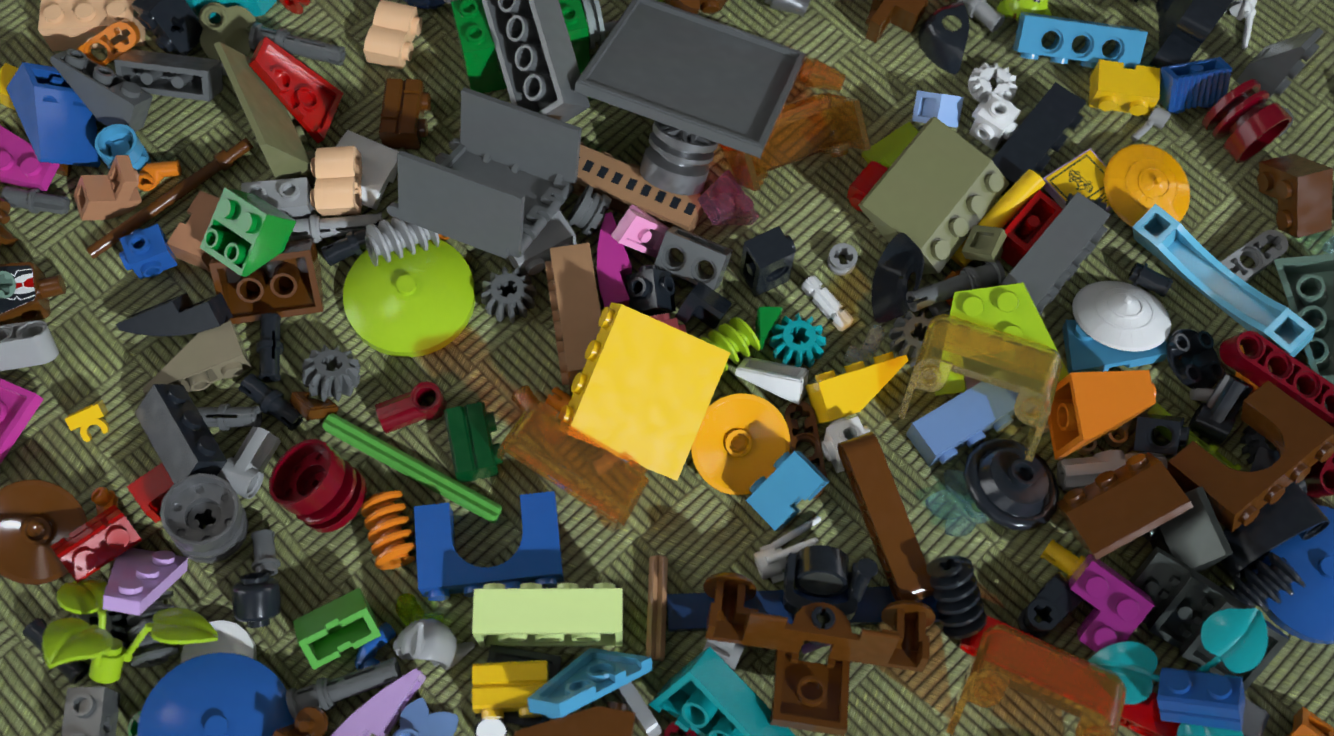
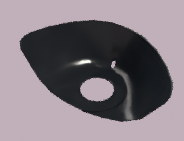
M962 1L948 4L935 10L921 24L918 32L919 44L925 55L939 68L950 74H957L960 71L969 35L968 12ZM952 15L959 18L961 27L956 31L945 29L942 21L946 16Z
M903 232L898 233L887 245L880 257L873 277L872 310L874 320L877 323H884L901 317L910 309L907 303L914 300H906V294L909 292L907 288L908 280L913 272L916 274V282L912 291L917 290L921 282L924 268L922 250Z

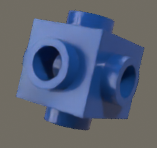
M158 224L145 229L134 230L130 235L119 238L124 250L119 252L121 261L127 271L132 269L140 280L146 277L158 276L162 271L178 266L173 252L167 245L168 238Z

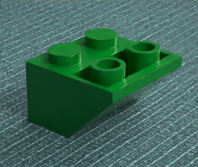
M224 187L200 248L238 275L247 277L284 251L296 220L255 194Z

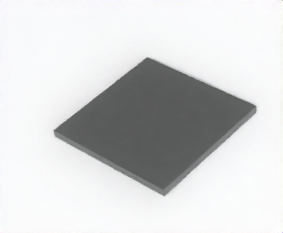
M632 0L576 81L574 92L760 158L803 65L806 54L656 0Z

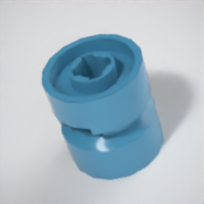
M112 124L98 133L95 139V149L109 170L116 155H129L132 166L138 173L147 163H151L147 150L135 131L128 125Z

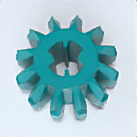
M799 312L795 315L794 321L785 315L782 318L781 325H774L772 330L774 336L770 337L769 345L775 348L772 354L774 359L783 357L782 364L789 365L791 362L794 363V366L801 367L803 362L807 367L811 368L814 365V359H821L824 353L822 348L826 345V337L821 336L823 332L822 325L812 326L814 320L812 316L807 318L806 321L801 320ZM796 339L800 340V344L795 343Z

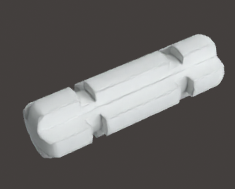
M810 276L802 283V290L808 297L812 296L814 298L812 300L813 303L828 319L832 318L834 320L832 324L838 331L846 330L852 324L853 317L847 310L841 309L843 306L826 287H821L822 282L816 276Z

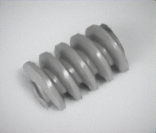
M395 217L391 219V225L388 221L382 220L379 222L378 228L372 223L366 226V247L374 266H378L379 255H382L386 262L389 263L391 262L392 251L396 253L399 259H402L404 257L403 248L405 247L414 255L416 254V244L418 243L424 251L428 250V240H432L436 247H439L440 244L438 233Z

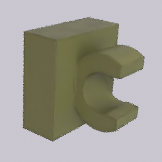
M973 225L961 252L965 259L995 263L996 260L1000 261L1004 251L1002 246L1007 235L1003 228Z

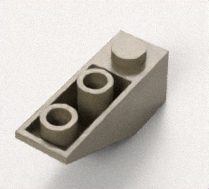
M231 321L198 333L142 389L143 393L147 395L153 384L184 385L187 392L201 391L208 388L211 383L241 375L244 370L252 367L240 334Z

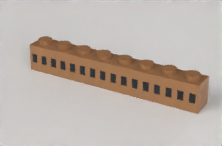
M580 143L577 182L572 184L574 187L573 194L580 196L584 189L590 185L594 187L593 194H606L612 198L608 209L625 215L630 206L635 205L669 228L676 226L688 232H694L704 212L705 196H702L700 193L690 196L678 195L661 190L644 180L638 165L633 163L626 164L615 159L607 152H598L586 147L584 143Z

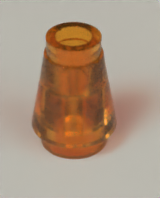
M815 57L813 60L805 58L798 77V81L804 83V87L835 90L840 92L845 80V74L840 73V71Z

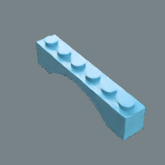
M1154 204L1132 227L1134 240L1247 331H1254L1292 357H1295L1313 339L1315 328L1288 307L1262 294L1230 271L1209 253L1180 222L1157 204Z

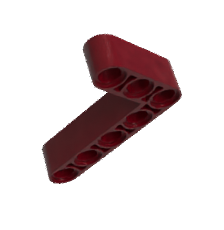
M1254 331L1243 332L1221 343L1219 354L1226 365L1259 387L1270 381L1334 428V384ZM1240 345L1244 349V354L1241 352ZM1268 364L1271 366L1272 372H1270ZM1334 453L1325 462H1316L1304 478L1307 485L1306 494L1308 496L1319 498L1334 495ZM1323 476L1326 480V486L1323 482Z

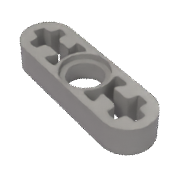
M1266 230L1226 257L1221 263L1229 270L1232 269L1238 277L1246 282L1274 263V259L1280 258L1288 249V240L1284 234L1277 230ZM1266 244H1274L1275 248L1273 247L1264 254L1262 253L1261 249ZM1240 256L1251 257L1255 262V268L1245 267L1240 261Z

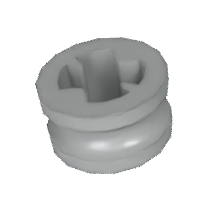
M839 243L834 245L828 256V268L839 276L850 274L854 270L858 259L857 251L850 244ZM839 255H845L846 264H840Z

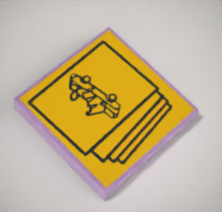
M1091 148L1043 178L1045 182L1043 188L1062 209L1065 208L1069 193L1076 195L1077 192L1086 198L1098 200V197L1102 198L1101 201L1107 202L1105 211L1108 212L1112 209L1104 191V173L1107 166Z

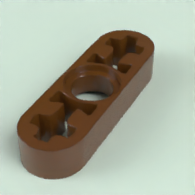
M800 401V404L791 403L786 408L784 419L790 433V454L796 451L795 446L798 443H810L814 447V454L808 457V460L812 464L817 463L814 466L827 478L815 411L810 404L804 401ZM796 411L800 412L802 417H807L803 423L804 433L798 434V421L791 419ZM825 487L813 499L819 497L824 492Z

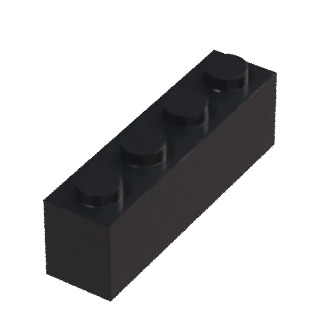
M1054 83L992 159L1010 183L1001 194L1002 196L1028 169L1042 173L1051 160V157L1048 156L1051 151L1058 152L1068 139V136L1065 135L1070 129L1074 132L1083 121L1085 116L1081 112L1087 103L1060 84Z

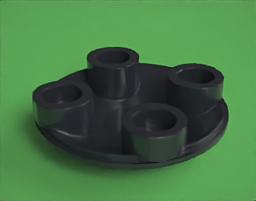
M1179 329L1170 335L1166 345V356L1171 370L1184 385L1193 390L1196 388H1212L1225 373V369L1219 362L1217 353L1213 348V337L1207 331L1196 332L1191 329Z

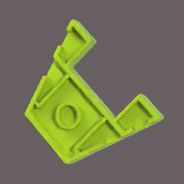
M1024 282L954 292L936 382V396L963 393L967 390L962 357L1034 349L1038 384L1061 381L1069 374Z

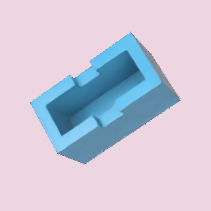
M788 451L785 452L774 463L773 466L776 470L768 478L765 476L759 478L749 489L752 494L746 501L775 531L782 530L801 511L796 505L802 499L804 501L807 499L811 501L830 482L799 451H794L792 454Z

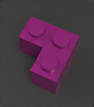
M1090 553L1068 580L1070 589L1094 606L1077 628L1078 639L1095 652L1115 643L1126 642L1155 606L1150 595L1100 559L1096 560Z

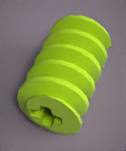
M739 317L731 318L729 324L723 323L719 325L718 331L711 330L708 332L707 338L703 336L699 338L730 352L729 359L734 364L739 363L738 352L746 358L750 356L749 345L756 351L760 350V342L756 334ZM726 363V365H725L724 371H727V370H728V364H727V363Z

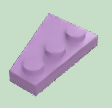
M131 547L115 559L103 595V609L140 616L187 571L188 558L176 556L175 553L166 550L154 552Z

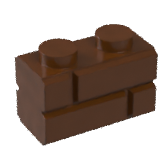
M387 78L385 80L379 128L382 145L392 149L419 150L421 148V139L427 138L428 122L427 119H424V111H430L431 97L430 92H425L423 81L420 79H406L403 81L402 79Z

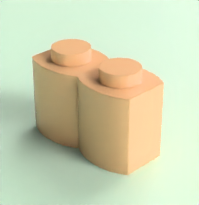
M386 0L379 2L374 14L373 24L367 33L363 51L367 62L398 69L404 68L406 61L412 59L414 51L412 42L415 35L419 36L422 30V18L418 15L417 7Z
M355 146L316 148L315 158H312L310 163L311 173L313 177H316L315 187L310 190L312 207L323 217L361 214V153Z

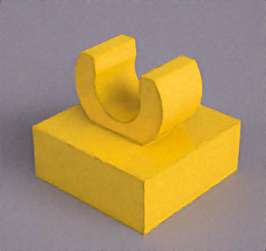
M103 400L73 412L65 418L70 431L81 427L80 435L85 442L92 439L88 430L90 425H98L103 434L109 432L108 422L101 418L109 412Z

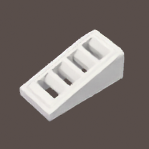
M745 357L736 368V376L792 403L800 404V401L806 394L805 385H807L809 370L806 368L752 357Z

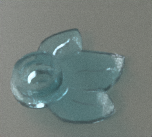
M945 470L944 481L946 490L932 494L925 501L926 506L933 515L946 519L945 533L950 536L962 537L968 535L975 528L976 524H982L990 520L984 513L975 512L972 509L971 503H974L967 491L964 472L959 470Z

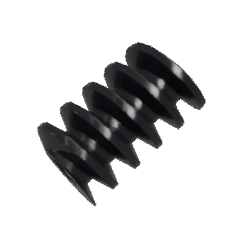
M1270 552L1268 554L1270 566L1258 560L1255 562L1258 574L1246 568L1243 570L1245 582L1234 576L1231 578L1233 590L1224 584H1221L1219 587L1249 608L1258 606L1268 612L1270 610L1267 602L1268 598L1280 604L1282 603L1280 590L1293 596L1295 593L1291 583L1296 582L1303 588L1307 586L1284 557L1281 558L1275 553Z
M957 555L944 556L932 560L927 564L926 571L928 575H931L929 580L931 587L935 588L933 590V597L937 600L936 608L941 613L939 619L941 624L944 625L943 633L952 639H964L976 635L985 627L987 616L983 610L984 604L980 598L981 592L977 586L974 565L966 557Z

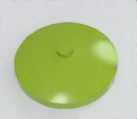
M439 239V247H436L432 240H428L427 251H424L418 243L416 244V254L414 255L409 252L407 247L403 248L404 257L402 259H399L394 251L391 252V262L389 263L386 262L382 255H379L378 266L373 265L367 250L361 254L349 270L343 288L345 313L358 337L378 352L395 357H419L431 354L454 341L469 323L476 301L475 283L470 267L464 257L454 247Z

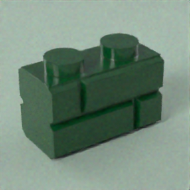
M484 402L445 409L444 416L457 481L466 483L479 478L485 479L497 476L499 474L497 464L504 462L500 443L493 444L491 432L497 431L494 412H487Z

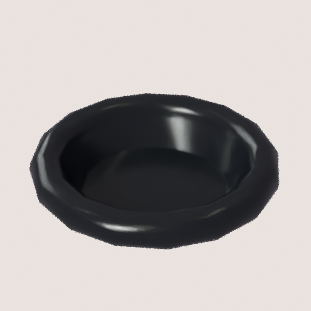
M993 438L978 444L967 456L964 469L967 491L977 508L994 523L1011 530L1032 531L1046 525L1056 513L1058 508L1056 503L1059 501L1060 493L1055 475L1046 461L1030 447L1012 439Z

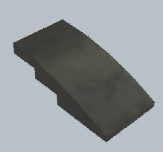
M1157 546L1129 580L1150 595L1155 605L1142 621L1147 625L1148 631L1178 648L1182 657L1199 667H1202L1216 656L1209 653L1201 642V627L1207 617L1223 609L1249 608L1227 591ZM1265 619L1268 628L1267 649L1263 659L1255 668L1244 673H1234L1228 670L1221 661L1207 672L1221 676L1243 677V689L1245 692L1289 641V638Z

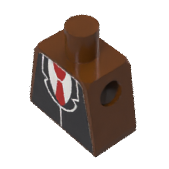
M32 262L0 264V271L11 273L16 281L14 294L9 298L0 299V326L47 318L51 313L49 297L66 294V286L62 276L56 275L46 278L45 274Z

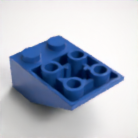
M22 62L6 89L38 161L99 167L100 156L95 149V139L97 137L95 116L55 67Z

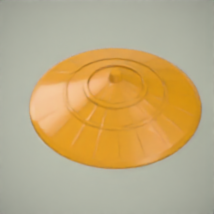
M1132 144L1116 152L1107 164L1104 173V191L1112 210L1123 222L1133 227L1154 204H1157L1178 222L1183 219L1190 203V186L1183 168L1169 153L1149 144Z
M731 394L716 400L708 406L691 447L692 459L700 476L714 489L730 495L752 494L749 491L750 487L762 476L768 478L776 470L773 466L774 463L785 452L788 451L790 453V433L783 415L766 399L753 394Z

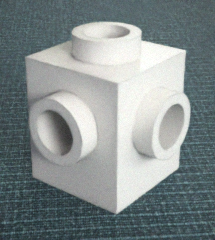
M994 94L987 103L981 101L974 110L972 117L975 120L969 134L992 150H995L1004 138L1008 141L1017 130L1019 125L1015 121L1021 110L1016 108L1010 101Z
M858 416L848 420L847 418L837 419L826 427L824 441L821 445L826 459L832 462L836 473L845 471L838 454V443L871 432L868 426L863 427Z

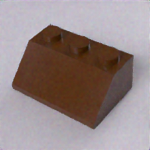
M314 238L288 241L282 253L247 277L238 275L214 257L209 262L216 295L222 293L233 315L228 320L232 324L259 321V316L261 317L265 313L278 314L282 318L324 312L321 268Z
M1149 452L1130 457L1124 466L1115 471L1101 473L1095 478V482L1084 488H1075L1067 492L1063 497L1064 499L1056 503L1074 537L1096 560L1193 508L1191 501L1164 464Z

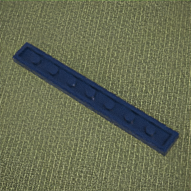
M867 587L862 600L858 602L857 611L853 619L849 620L850 625L886 624L881 619L882 610L889 603L895 601L890 587ZM848 588L844 593L833 597H815L807 595L798 589L794 590L799 596L815 602L837 604L848 601ZM784 590L756 591V595L752 599L744 602L745 608L758 609V613L788 617V624H792L795 615L788 612L783 606ZM706 593L667 594L668 632L706 631L707 616L711 602L714 603V599ZM933 596L920 600L919 602L925 603L934 611L935 622H940L939 617L941 613L936 608L937 600Z

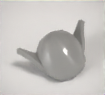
M420 619L412 622L400 632L393 644L394 652L400 659L429 660L434 666L440 664L444 670H449L475 648L473 642L457 644L452 630L436 619Z

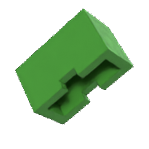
M360 587L293 620L298 644L313 670L341 657L340 652L352 646L356 649L381 636L375 615Z

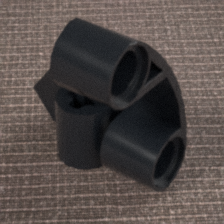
M1258 447L1249 472L1260 471L1275 464L1280 458L1278 451ZM1304 479L1297 484L1292 482L1287 486L1284 494L1276 503L1264 505L1260 509L1258 516L1249 525L1244 526L1241 524L1233 532L1225 527L1223 533L1232 550V554L1221 560L1220 563L1231 577L1244 578L1243 570L1246 568L1251 571L1252 568L1256 570L1255 562L1258 560L1263 562L1274 548L1297 535L1303 540L1313 538L1330 524V520L1306 494L1307 485Z

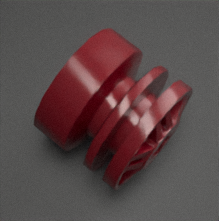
M1250 79L1224 95L1202 120V126L1207 131L1214 130L1212 136L1215 140L1230 135L1223 147L1236 163H1242L1259 153L1274 141L1292 121V117L1279 103H1272L1262 108L1269 98V93L1266 90L1259 91L1261 84L1256 79Z
M318 439L304 440L292 446L274 466L269 479V493L274 501L287 511L295 514L309 528L319 533L333 532L345 526L358 513L364 503L367 492L366 479L361 472L352 467L348 461L342 459L339 453L326 442Z

